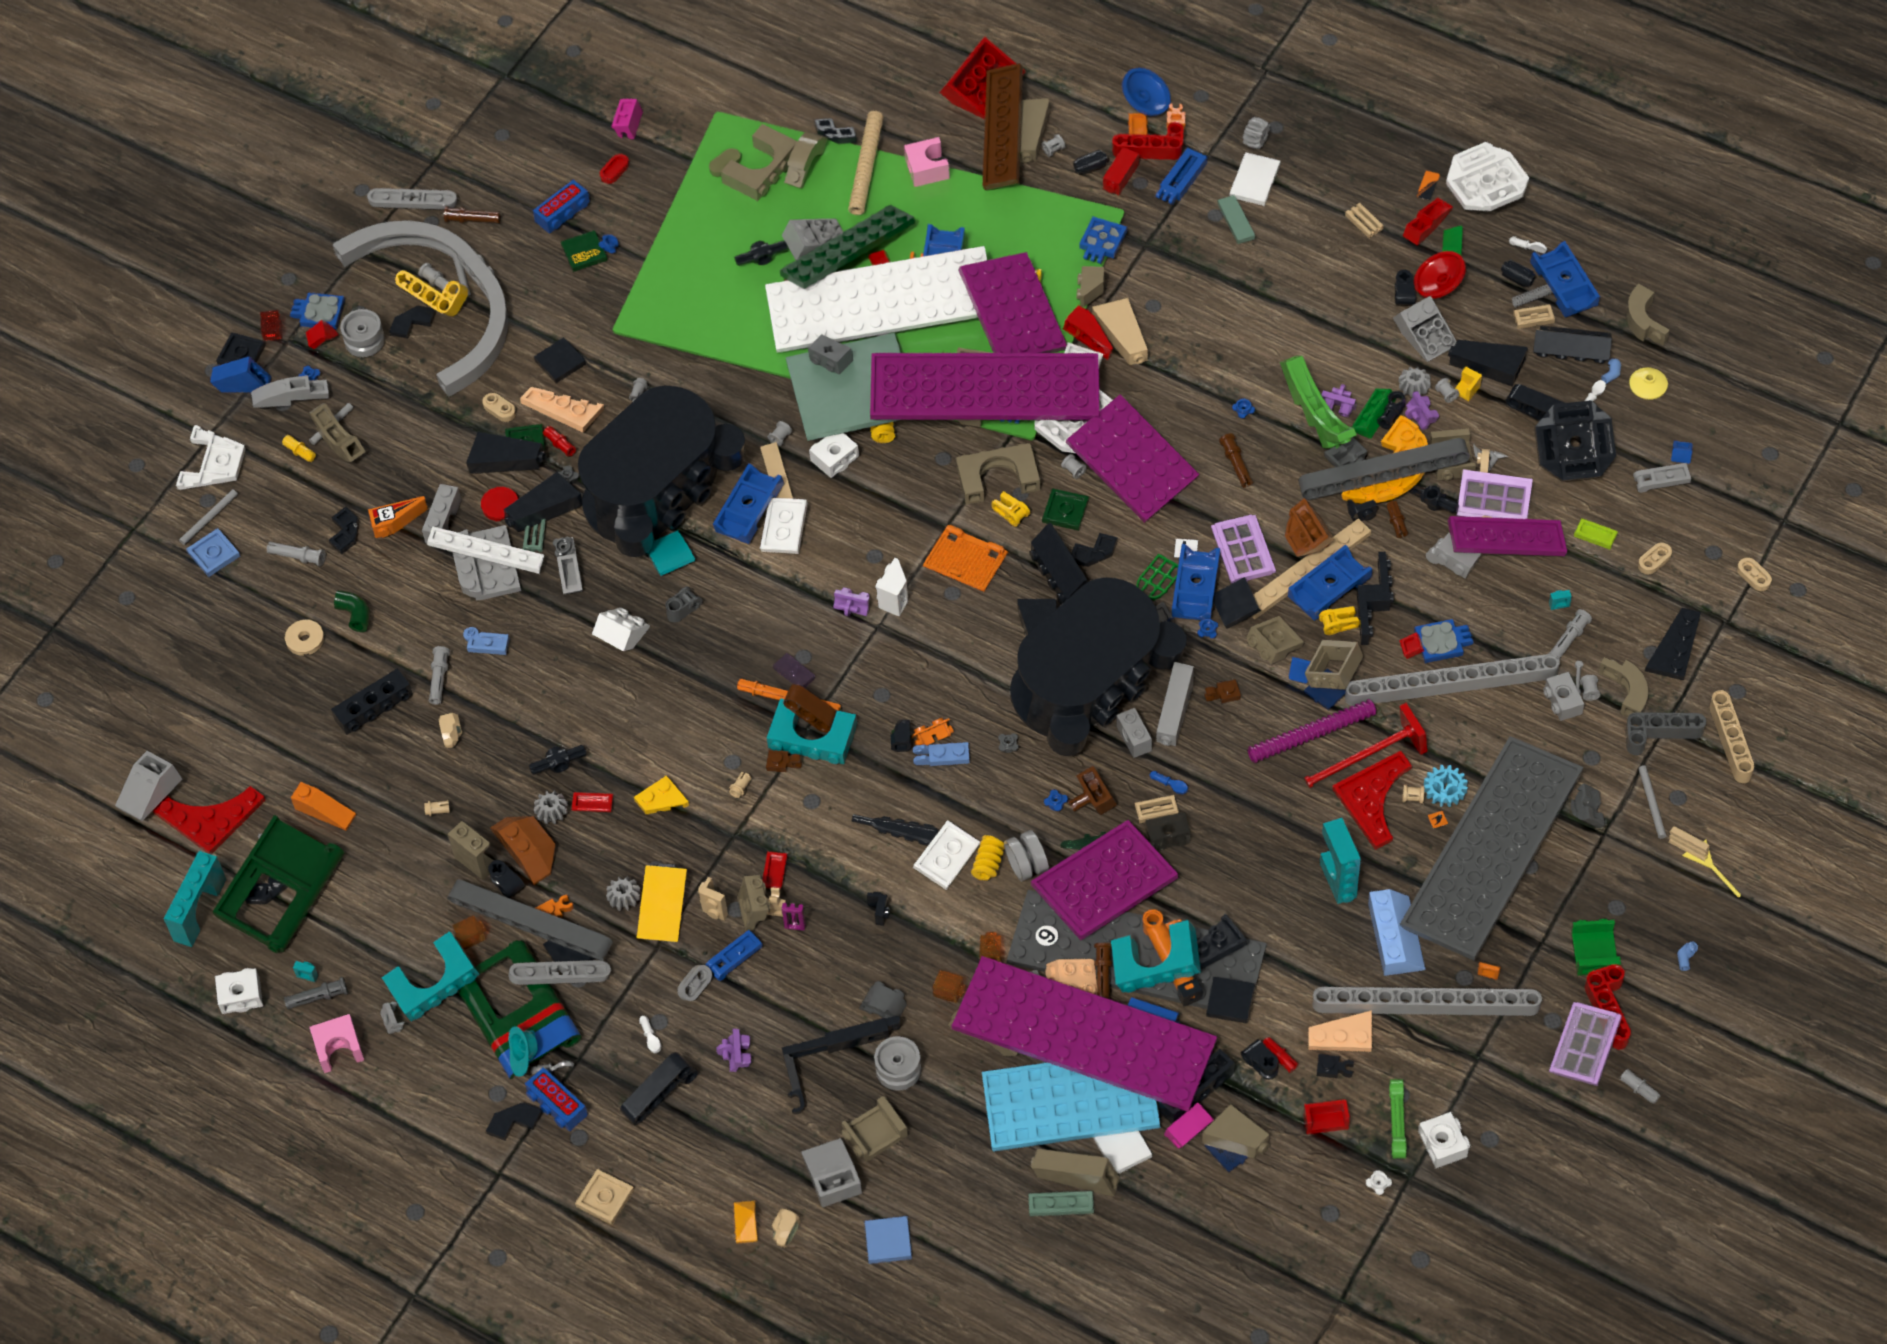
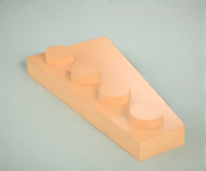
M530 387L520 398L521 404L581 432H584L604 410V404L597 403V405L589 404L587 400L581 399V401H577L567 395L556 396L554 392Z

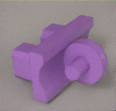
M1342 384L1340 389L1333 387L1332 393L1323 391L1321 396L1331 410H1333L1334 404L1341 406L1339 415L1348 418L1352 409H1356V399L1350 398L1352 392L1345 391L1346 385Z
M1413 392L1412 399L1406 405L1408 409L1405 411V416L1408 419L1414 418L1421 429L1426 430L1430 423L1437 421L1439 414L1436 410H1429L1430 400L1428 396H1421L1419 392Z
M844 587L841 591L836 590L834 592L835 601L833 608L843 610L845 616H850L851 612L867 616L869 611L868 593L861 592L857 595Z
M733 1029L732 1035L728 1039H723L722 1044L716 1048L717 1054L723 1055V1060H729L730 1072H736L738 1067H748L751 1063L750 1053H741L740 1050L748 1049L750 1036L740 1034L739 1029Z

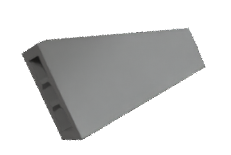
M1174 662L1157 728L1156 742L1167 746H1176L1193 690L1194 666Z

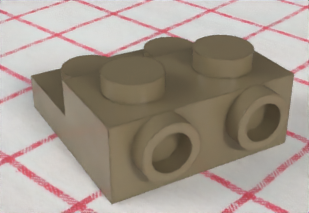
M1280 616L1252 626L1246 637L1248 644L1251 647H1255L1260 652L1261 658L1268 660L1270 664L1285 659L1287 653L1301 648L1304 643Z
M760 875L744 876L737 896L745 932L748 930L753 932L756 923L765 920L767 912H770V903L765 896V883L760 878Z

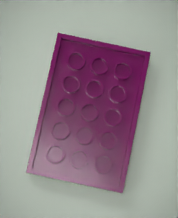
M1027 252L959 267L958 271L993 353H1054L1066 349L1065 339Z
M1118 395L1099 411V418L1092 417L1066 439L1067 445L1144 523L1199 476L1190 464L1121 395Z
M1127 820L1033 879L1031 886L1081 941L1178 879V873L1133 824Z

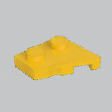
M667 776L634 797L635 802L645 814L671 810V807L683 805V808L689 806L688 800Z

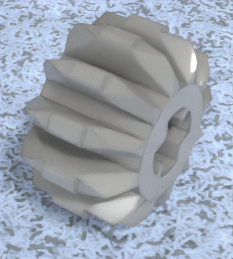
M1253 117L1250 119L1243 135L1244 144L1254 149H1260L1270 130L1269 123L1261 118Z
M1410 366L1408 370H1403L1398 381L1400 390L1403 391L1404 395L1410 394L1411 398L1413 397V392L1426 395L1431 385L1430 375L1426 374L1425 369L1419 370L1418 366L1416 369Z
M546 790V795L539 794V799L534 802V813L539 821L544 820L546 824L550 821L555 824L557 819L562 821L563 815H567L568 806L562 793L557 794L554 790L552 794H549Z
M619 876L617 882L611 880V886H607L606 897L610 901L612 908L617 906V909L620 911L622 907H625L628 911L630 905L635 907L636 901H640V887L634 879L630 881L628 876L624 880Z

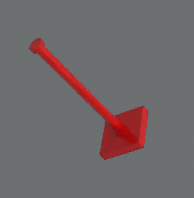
M1404 703L1399 706L1403 730L1311 777H1304L1307 786L1311 788L1313 784L1405 737L1411 739L1419 754L1422 755L1428 752L1426 733L1408 704Z

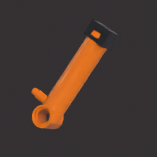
M1152 909L1146 911L1143 915V931L1149 936L1161 961L1164 962L1171 950L1169 925L1182 922V920H1173L1165 924L1161 912ZM1150 922H1156L1157 924L1151 925V924H1149V923H1150ZM1193 976L1182 977L1172 981L1183 1007L1202 1000L1203 990L1197 978L1194 979Z

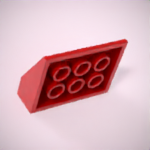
M984 37L939 93L952 104L985 119L987 71L1017 63Z

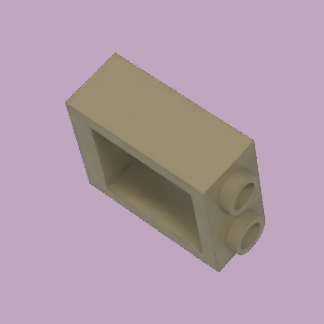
M1322 640L1305 671L1310 687L1346 690L1363 658L1358 642ZM1329 660L1344 661L1338 673L1324 672Z

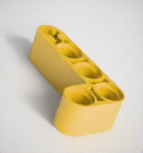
M400 271L395 277V282L399 287L438 312L450 317L455 316L459 312L468 296V288L456 281H450L443 292H440L407 271Z

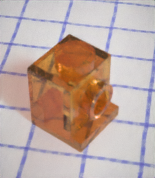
M986 932L985 935H980V959L984 956L1001 962V935H997L995 932Z

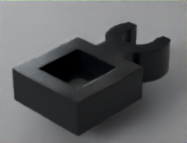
M1319 1054L1316 1076L1337 1079L1338 1073H1341L1344 1077L1350 1078L1353 1075V1071H1348L1345 1068L1353 1067L1354 1061L1345 1060L1339 1062L1340 1056Z

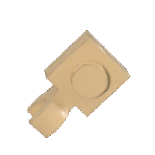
M771 887V897L767 898L770 903V912H767V915L783 917L782 903H786V900L780 898V888Z

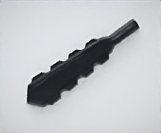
M856 814L852 816V822L872 826L879 833H890L892 837H904L905 840L910 842L918 841L919 844L924 846L929 845L939 832L937 828L930 824L919 825L918 822L913 821L907 823L902 819L891 820L890 817L886 816L882 818H869Z

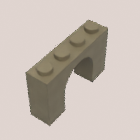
M764 124L752 135L753 147L770 155L773 161L764 168L749 169L731 160L721 171L723 184L756 201L765 196L770 186L775 184L782 172L788 169L789 157L797 143L796 140Z
M1030 443L956 457V469L965 505L984 501L981 477L987 470L994 467H1005L1012 470L1018 478L1021 494L1040 491V479Z

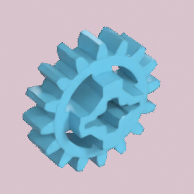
M1440 765V770L1434 767L1432 773L1428 772L1427 778H1424V792H1427V799L1433 798V804L1437 801L1440 802V807L1444 803L1451 807V802L1457 805L1459 799L1463 800L1465 794H1467L1468 781L1464 779L1465 774H1458V768L1451 770V765L1447 769Z

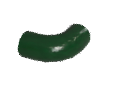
M337 590L334 598V608L348 611L351 614L348 625L352 630L365 632L370 621V609L366 601L357 594Z

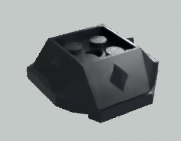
M1592 400L1553 404L1534 427L1539 466L1560 481L1601 477L1616 457L1612 418ZM1571 438H1576L1579 441L1578 447L1571 445Z

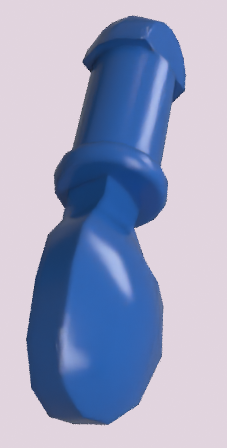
M1152 771L1149 774L1152 780L1163 783L1165 786L1170 785L1177 794H1185L1188 791V786L1183 781L1171 780V777H1166L1157 771Z

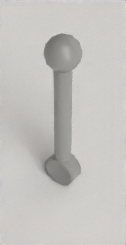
M1576 661L1575 668H1577L1576 688L1579 694H1581L1579 687L1580 672L1583 667L1582 661Z

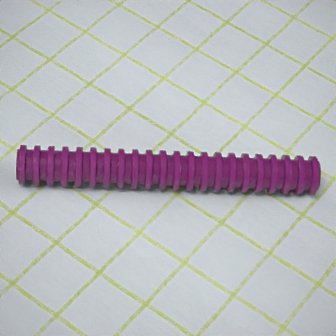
M1367 699L1366 702L1362 701L1360 704H1355V707L1349 706V709L1344 708L1343 711L1334 712L1332 716L1327 715V718L1322 717L1321 720L1312 721L1310 725L1307 723L1304 727L1299 726V729L1289 730L1287 734L1282 733V736L1277 735L1276 738L1267 739L1265 743L1262 741L1259 745L1254 744V747L1249 746V757L1252 762L1257 763L1258 760L1262 761L1264 758H1269V755L1275 756V753L1280 754L1281 751L1290 750L1292 746L1297 747V744L1302 745L1303 742L1312 741L1314 737L1320 738V735L1325 736L1326 733L1335 732L1337 728L1342 729V726L1347 727L1348 724L1357 723L1359 719L1362 721L1365 717L1370 718V715L1375 716V705L1370 699Z

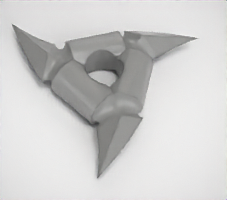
M1473 443L1474 454L1477 457L1478 452L1482 453V451ZM1490 451L1489 458L1491 460L1489 461L1488 472L1498 458L1509 456L1497 451Z

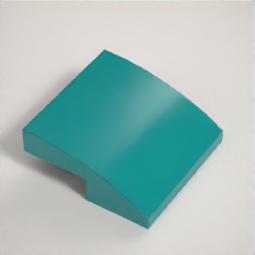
M678 530L655 540L650 551L646 553L660 576L695 561L690 548Z

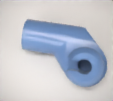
M1610 359L1608 361L1610 365L1609 372L1601 376L1605 384L1620 376L1621 363L1618 359Z
M1695 942L1686 943L1677 952L1681 971L1690 969L1689 959L1698 950V945Z

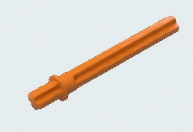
M740 679L737 684V689L740 691L752 693V696L759 695L775 700L785 699L788 692L783 689L759 684V681L752 682ZM822 700L836 711L841 710L840 704Z

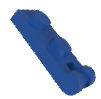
M748 930L706 963V966L713 971L715 978L721 981L729 972L762 948V943ZM723 962L725 965L720 968L718 964Z

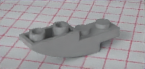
M298 376L268 383L251 391L253 408L291 406V400L329 398L327 380L309 381L308 376Z

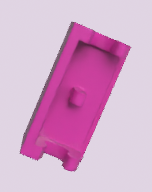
M620 99L612 123V128L615 129L620 138L623 136L622 132L626 133L629 139L635 138L643 113L637 99Z
M1197 1103L1189 1112L1187 1111L1168 1127L1164 1135L1179 1149L1212 1123L1213 1119Z

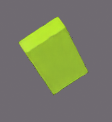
M1581 518L1574 537L1611 550L1618 531Z

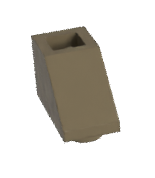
M1082 266V273L1078 274V285H1081V288H1077V300H1080L1081 307H1085L1103 294L1104 267Z

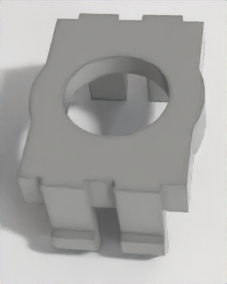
M394 1001L384 1003L381 1009V1017L388 1034L401 1032L405 1023H397L393 1013L395 1011L394 1006L397 1003Z

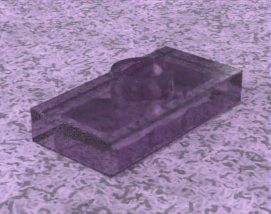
M787 653L773 665L774 670L792 684L806 688L815 679V675Z

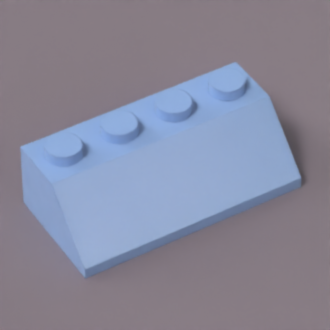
M1390 889L1369 892L1368 905L1384 976L1425 970L1418 935L1406 931L1400 926V922L1411 905L1409 896Z

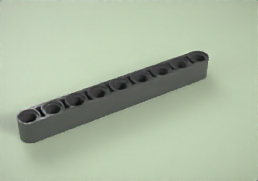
M1455 438L1302 475L1298 479L1302 497L1310 500L1462 464L1469 460L1470 455L1465 440L1463 438Z
M460 879L456 880L447 896L456 905L597 960L603 961L613 944V941L605 935Z

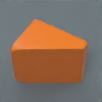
M1481 961L1479 963L1478 975L1498 980L1501 966Z

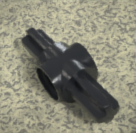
M757 241L751 245L749 252L737 255L734 258L738 266L752 261L762 266L772 260V255L786 251L788 247L785 241L771 245L764 241Z
M1416 484L1409 490L1411 494L1421 498V502L1427 504V507L1432 511L1440 509L1451 513L1458 511L1459 504L1448 499L1447 495L1442 493L1437 486L1432 485L1425 488Z
M579 745L566 751L560 746L553 747L546 752V758L529 764V769L533 775L548 769L554 773H561L569 768L570 761L586 755L585 747Z

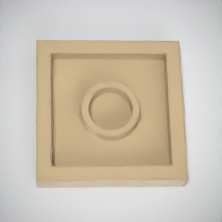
M597 1169L575 1205L577 1208L613 1225L634 1192V1188Z

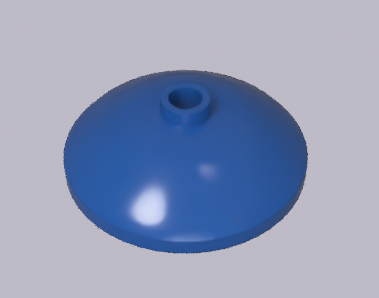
M1134 68L1124 76L1122 90L1126 100L1135 110L1145 115L1158 116L1168 109L1171 100L1170 92L1165 82L1157 74L1145 68Z

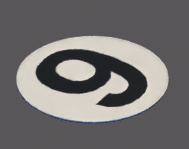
M1042 926L1036 932V939L1041 945L1049 946L1057 941L1058 932L1052 926Z

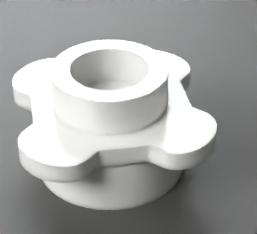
M1379 1170L1375 1171L1371 1178L1366 1180L1367 1187L1374 1189L1377 1195H1382L1384 1189L1392 1184L1391 1179L1387 1178L1386 1174Z

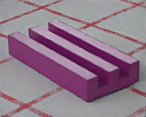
M782 903L785 929L804 931L806 922L803 905L799 904L798 908H795V904L787 907V903ZM788 913H791L793 924H790ZM796 913H798L800 925H798Z

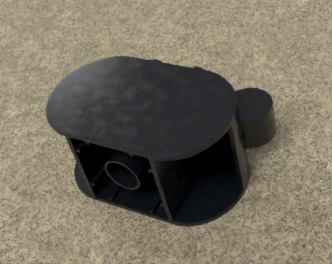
M657 386L648 389L590 440L579 455V476L586 487L582 498V507L587 522L600 536L615 542L617 549L622 554L628 557L645 555L652 548L654 538L659 536L667 527L673 530L683 522L686 516L685 510L693 503L701 505L708 499L712 492L711 486L716 478L717 469L730 471L742 465L746 456L744 433L740 428L732 424L716 426L715 418L709 405L690 390L677 386Z
M1110 577L1091 580L1076 591L1022 640L1017 654L1018 670L1015 672L1010 685L1012 705L1017 715L1029 728L1041 735L1047 736L1048 744L1054 752L1063 756L1076 755L1083 750L1089 730L1096 723L1106 727L1119 713L1116 705L1124 698L1132 703L1145 691L1147 685L1143 681L1152 670L1150 664L1155 668L1170 669L1173 667L1174 662H1180L1187 641L1185 632L1176 623L1169 621L1160 622L1154 603L1137 586L1127 581Z

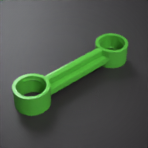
M1390 1079L1392 1158L1405 1159L1406 1138L1404 1129L1403 1079Z

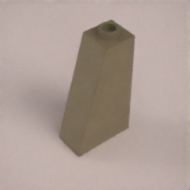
M1049 98L1022 100L1020 162L1037 160L1050 113Z
M1037 1149L1036 1155L1031 1161V1167L1038 1178L1108 1196H1115L1120 1177L1108 1158Z

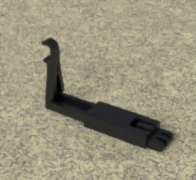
M893 1016L824 1033L825 1037L782 1047V1054L792 1091L787 1095L789 1098L798 1097L800 1107L793 1108L792 1114H800L805 1109L793 1059L827 1050L829 1054L889 1038L888 1032L900 1029V1017Z

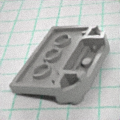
M506 525L469 534L468 530L458 532L511 546ZM453 552L463 594L475 597L476 600H484L521 591L515 567Z

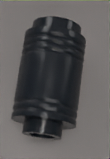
M1098 149L1076 158L1073 161V166L1078 175H1084L1105 167L1108 159L1106 153Z
M1511 259L1508 262L1505 261L1501 267L1502 276L1524 288H1530L1536 278L1534 271Z

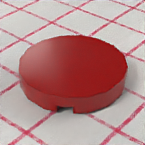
M492 488L481 499L482 512L489 520L501 521L505 518L503 509L518 500V497L510 488Z

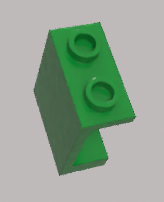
M1599 919L1597 921L1579 920L1573 922L1571 935L1577 976L1588 975L1594 970L1614 964L1621 966L1620 957H1617L1613 933L1614 920Z

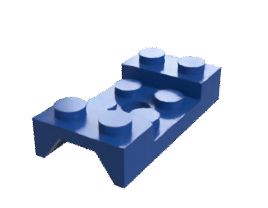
M928 224L923 257L963 250L965 227H960L953 232L941 231L932 224Z
M1565 241L1561 242L1554 251L1546 254L1532 253L1530 262L1537 274L1544 277L1557 298L1556 304L1564 317L1598 305L1600 299L1598 292ZM1561 275H1567V276H1569L1570 278H1569V279H1563V278L1561 277Z
M748 463L713 523L715 532L749 544L758 529L756 525L772 498L777 497L784 485L782 476L778 474L775 477L760 473L752 464ZM747 499L753 500L752 503L748 505L743 504V502Z
M1186 544L1181 545L1172 604V617L1194 620L1211 619L1220 560V548H1215L1207 553L1193 551ZM1200 578L1201 581L1199 583H1193L1191 579Z
M1344 545L1288 588V597L1315 621L1319 618V614L1322 611L1329 609L1332 603L1354 586L1357 587L1372 577V568L1370 566L1363 567L1352 557L1348 546ZM1333 578L1335 582L1327 583L1325 579Z

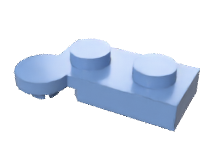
M474 627L464 630L463 636L468 642V652L506 655L510 639L509 634L479 633Z

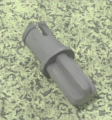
M1629 1069L1622 1074L1620 1080L1629 1085L1635 1094L1639 1093L1651 1103L1658 1101L1660 1094L1648 1086L1645 1079H1640Z

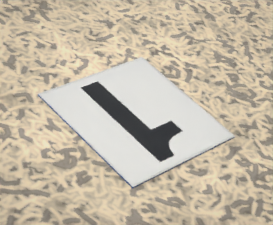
M1176 539L1174 557L1180 558L1182 544H1186L1193 551H1197L1198 540Z

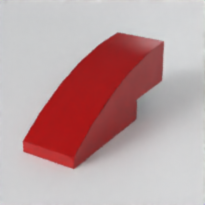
M1440 198L1435 199L1418 211L1417 217L1406 225L1403 237L1419 245L1441 224L1453 206Z

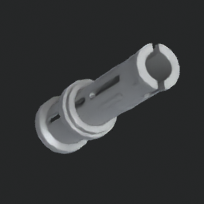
M429 263L423 264L419 269V277L428 280L431 286H437L444 290L449 283L443 277L442 272L434 270Z
M271 541L267 545V553L300 559L302 563L311 562L317 566H322L326 557L325 550L323 549L318 551L310 549L308 546L299 548Z
M1581 609L1576 611L1574 619L1567 624V630L1548 654H1553L1560 660L1576 636L1582 635L1586 624L1592 621V617L1586 611Z
M443 646L433 648L434 660L431 663L433 675L429 703L433 705L441 704L444 674L448 670L447 657L450 655V650Z

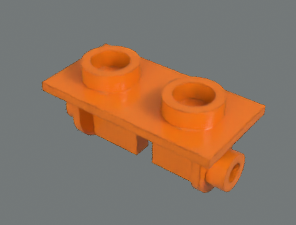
M939 718L933 721V725L928 728L924 725L915 729V733L911 736V738H917L914 741L915 745L925 744L928 746L935 741L932 737L934 734L938 741L951 736V733L954 732L951 725L947 726L950 719L943 720V718Z

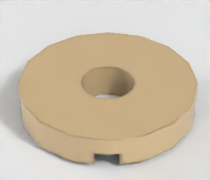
M300 620L289 626L285 633V641L292 653L299 656H304V654L308 653L310 655L321 648L324 643V634L317 622ZM303 635L309 636L305 641L300 640Z

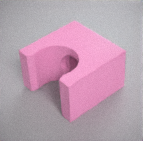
M939 137L904 145L905 161L914 187L950 179L947 159L931 161L942 156Z
M350 1014L310 1027L324 1073L332 1071L329 1059L331 1054L339 1048L350 1049L357 1063L364 1061Z

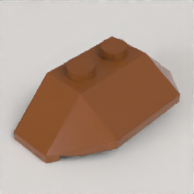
M1305 498L1290 509V518L1287 522L1285 537L1297 557L1320 552L1334 540L1324 521Z
M534 816L506 817L490 827L491 831L534 885L551 875L556 845Z

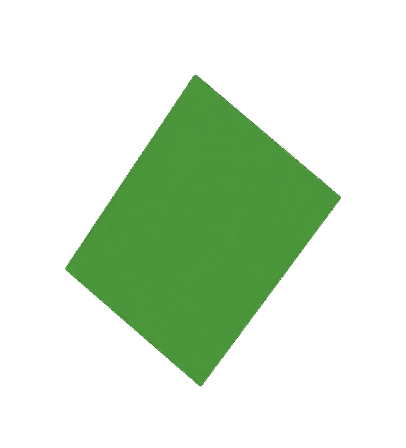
M716 112L613 327L614 334L791 379L785 357L807 353L808 347L777 353L765 284L788 281L780 276V270L796 260L789 248L786 251L772 255V260L762 266L757 263L755 264L753 261L738 266L734 257L749 252L751 245L757 241H764L769 245L784 241L782 234L789 220L836 218L844 232L886 206L892 205L914 216L915 223L834 272L872 266L868 255L881 250L886 251L890 262L910 259L911 252H914V258H919L921 253H924L928 224H932L941 231L953 232L960 227H965L963 250L984 246L987 260L1027 252L1034 270L1042 269L1041 286L1066 344H1073L1075 337L1063 330L1065 319L1080 305V300H1077V288H1081V285H1078V274L1082 273V266L1103 267L1107 256H1105L1102 264L1097 263L1098 257L1095 262L1090 261L1091 255L1088 260L1083 259L1086 250L1080 249L1079 243L1092 217L1121 224L1124 210L1020 184L984 190L982 187L983 175L950 167V179L914 187L905 157L877 150L864 213L854 215L849 212L848 207L861 146L850 143L837 144L828 139L823 155L818 154L812 160L803 188L784 183L787 169L778 177L777 182L770 186L766 195L756 201L723 184L721 176H713L709 170L710 162L725 150L734 148L740 152L741 161L739 164L749 169H761L773 161L770 155L753 147L752 135L762 124L796 141L805 132ZM979 318L892 332L895 333L900 353H957L958 347L993 353ZM875 335V336H870V337H864V338H858V339H852V340H847V341H842V342H839V343H841V344L851 343V342H855V341H860V340H864V339H868V338L877 337V335ZM1063 350V351H1058V352H1054V353H1064L1065 350ZM982 420L981 428L1028 440H1034L1037 434L1035 420H1020L1019 424L1015 423V420H1012V423H1009L1008 420L1004 422L1000 420Z

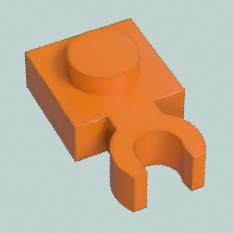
M1173 104L1169 105L1167 127L1171 122H1180L1185 129V112H1182V104L1177 109L1173 108Z
M563 895L559 898L558 902L555 903L551 899L535 909L558 918H563L561 912H569L574 907L572 902L564 905L569 899L567 895Z

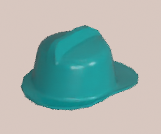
M515 1026L510 1029L508 1036L510 1066L515 1076L521 1077L526 1073L529 1061L536 1055L538 1043L534 1031H522L519 1027Z

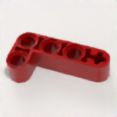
M1171 122L1167 127V135L1117 134L1112 139V153L1117 157L1124 147L1139 153V159L1177 160L1183 154V125L1180 122Z
M1614 964L1590 972L1587 975L1585 992L1593 1007L1622 1016L1612 1043L1613 1048L1622 1050L1628 1046L1631 1031L1613 994V991L1621 988L1625 972L1621 966ZM1610 976H1616L1618 979H1613ZM1591 982H1597L1599 985H1593ZM1599 1000H1606L1607 1003H1602ZM1598 1017L1603 1030H1605L1608 1019Z

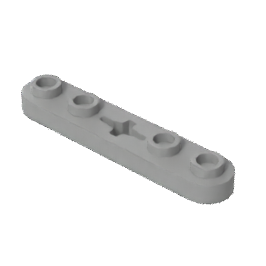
M376 188L369 191L367 195L368 202L373 207L445 209V206L454 208L457 205L456 194L452 191Z
M600 960L516 963L510 967L508 977L512 983L518 985L603 982L608 979L611 968L607 962ZM560 970V972L563 973V975H559V973L556 971Z

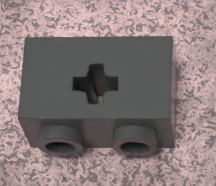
M822 334L808 347L809 358L813 364L820 365L828 371L839 375L853 361L850 347Z

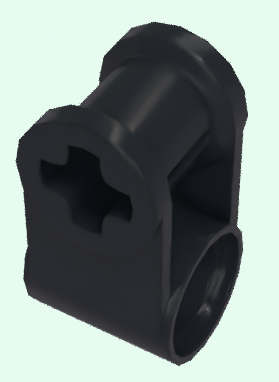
M1400 270L1396 274L1395 304L1415 305L1416 295L1413 275L1409 270Z
M494 860L489 864L490 879L505 897L510 899L525 887L521 878L503 861Z
M1256 1039L1241 1051L1244 1061L1264 1079L1271 1080L1276 1078L1278 1075V1058L1262 1041Z

